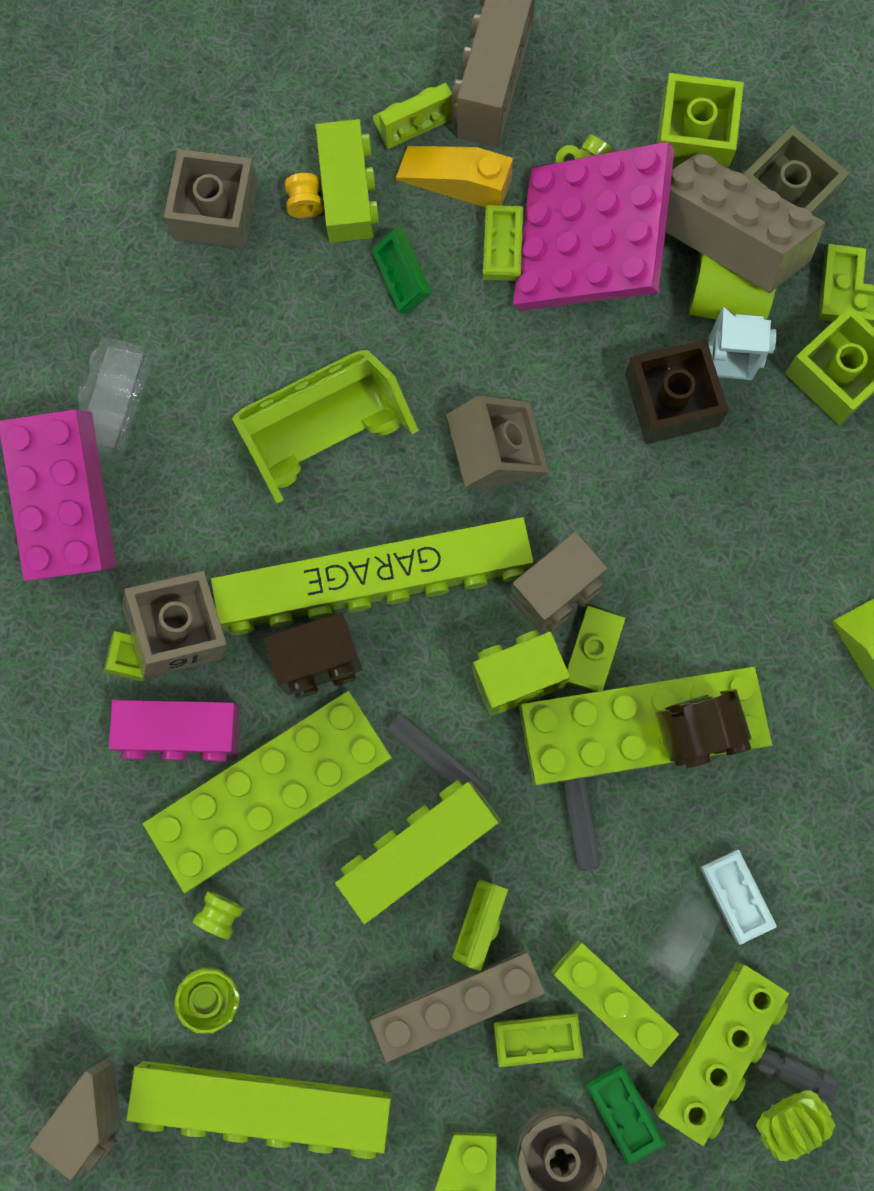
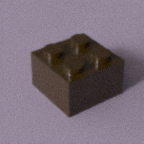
M706 339L630 358L625 377L645 444L721 425L729 410Z
M343 612L263 638L278 686L288 696L295 694L296 699L308 697L319 692L317 686L333 681L334 686L357 679L355 673L363 671Z

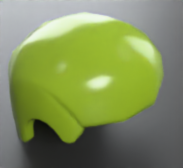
M203 967L189 973L178 986L174 1000L175 1012L182 1025L191 1031L199 1034H213L233 1021L239 1006L240 994L230 975L219 968Z

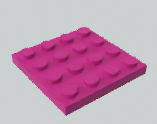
M669 141L531 168L522 233L521 276L516 279L513 305L517 309L529 310L659 292L675 150Z

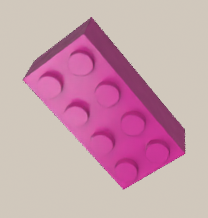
M75 409L0 421V438L24 581L116 568L92 412Z

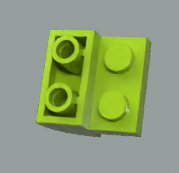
M698 251L696 277L691 291L689 314L717 320L724 306L734 317L736 314L763 316L764 320H767L776 289L769 293Z

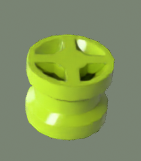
M207 891L204 897L205 906L202 912L195 915L192 922L211 934L229 940L233 933L232 924L235 918L242 915L245 908L222 895Z

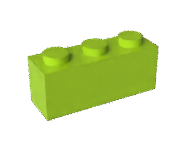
M360 119L316 124L329 243L373 238L372 224H379L377 201H369L368 191L375 190L373 167L366 168L364 158L372 157L369 133L362 134Z
M579 940L575 942L550 971L650 1067L653 1066L679 1035L674 1028Z

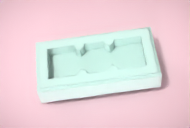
M734 850L700 866L737 944L741 945L777 927L740 850Z

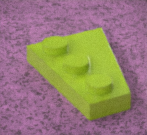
M454 1132L434 1191H496V1133Z

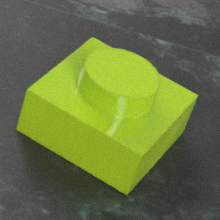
M114 631L111 636L103 673L143 682L145 679L142 676L131 635Z

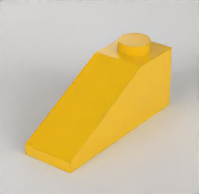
M407 146L396 175V180L485 208L486 205H503L512 178L513 158L478 147Z

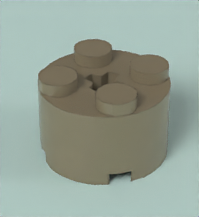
M561 1106L548 1107L532 1115L520 1129L516 1144V1157L520 1176L527 1191H597L607 1170L606 1151L592 1123L579 1111ZM558 1149H563L566 1153V1163L558 1165L554 1158L555 1151Z

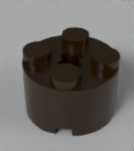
M737 689L720 691L721 696L714 698L709 695L700 696L655 712L670 761L675 762L676 766L686 765L687 768L711 762L710 754L712 753L721 754L726 752L728 756L751 749L749 740L752 737Z

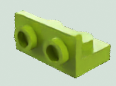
M447 83L438 87H429L420 92L419 95L401 103H394L384 111L373 115V123L387 149L451 121L453 114L452 92Z

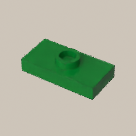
M394 228L372 249V252L399 314H408L427 299L432 292L404 229Z
M622 1063L585 1082L628 1166L666 1145Z

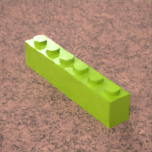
M143 1061L134 1067L126 1121L139 1123L138 1129L143 1131L160 1132L164 1131V1126L181 1128L180 1134L189 1137H204L207 1132L223 1133V1139L229 1142L243 1143L248 1142L249 1137L266 1139L265 1144L270 1147L289 1148L291 1147V1142L308 1144V1150L316 1153H332L334 1148L350 1149V1155L353 1157L373 1159L376 1158V1153H385L392 1092Z

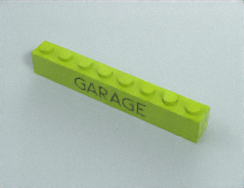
M524 517L215 577L211 578L221 628L224 631L230 630L231 635H242L253 632L255 630L254 625L270 623V627H283L294 623L293 618L309 615V619L317 620L332 616V610L347 607L348 612H359L371 608V602L386 600L387 604H399L409 601L412 594L425 592L427 597L440 596L449 592L448 587L464 584L465 589H475L487 585L488 579L503 577L505 582L515 581L533 566L534 561Z

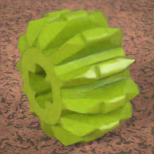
M804 1090L800 1093L795 1092L791 1096L782 1098L778 1103L771 1105L769 1110L761 1114L756 1127L761 1134L760 1138L765 1147L770 1150L773 1156L779 1161H788L790 1159L796 1160L801 1155L809 1154L813 1149L821 1147L823 1141L830 1139L836 1125L831 1117L832 1113L826 1103L821 1101L818 1094L813 1093L811 1090Z

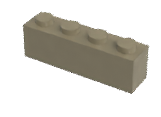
M522 950L483 967L481 971L476 970L372 1016L370 1023L387 1063L543 995L545 992L528 952Z

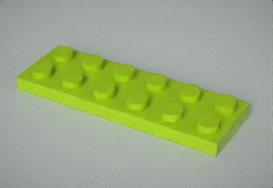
M755 667L521 704L519 710L533 786L675 763L669 760L655 712L704 695L712 696V698L721 696L720 691L737 689L752 737L749 740L750 750L772 746ZM726 752L721 754L712 753L710 754V757L726 754Z
M348 690L142 824L183 893H188L390 761L392 757Z

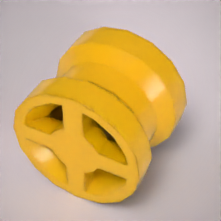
M298 173L291 175L285 180V191L289 195V199L286 202L289 215L295 218L318 216L323 212V199L319 196L322 185L321 179L317 175Z

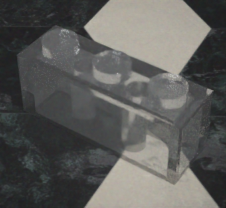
M101 336L98 348H94L91 352L89 377L87 383L81 385L78 393V410L92 412L99 459L122 465L154 360L146 346Z

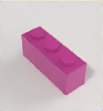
M112 700L109 749L121 752V759L146 760V753H162L161 760L186 761V754H202V761L226 762L227 755H238L240 707L235 703Z

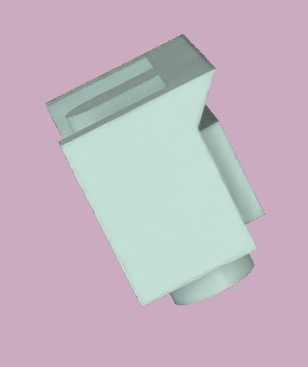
M723 306L708 340V346L718 377L752 380L758 369L764 368L768 353L772 354L774 352L776 344V330L770 329L771 320H764L763 316L736 314L734 317Z

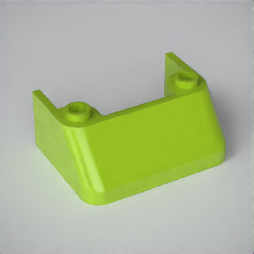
M368 350L349 354L244 407L232 418L276 503L284 500L278 488L287 487L296 481V475L301 470L299 462L364 429H367L370 433H378L380 436L388 435L396 431L401 423L411 434L419 431L395 375Z

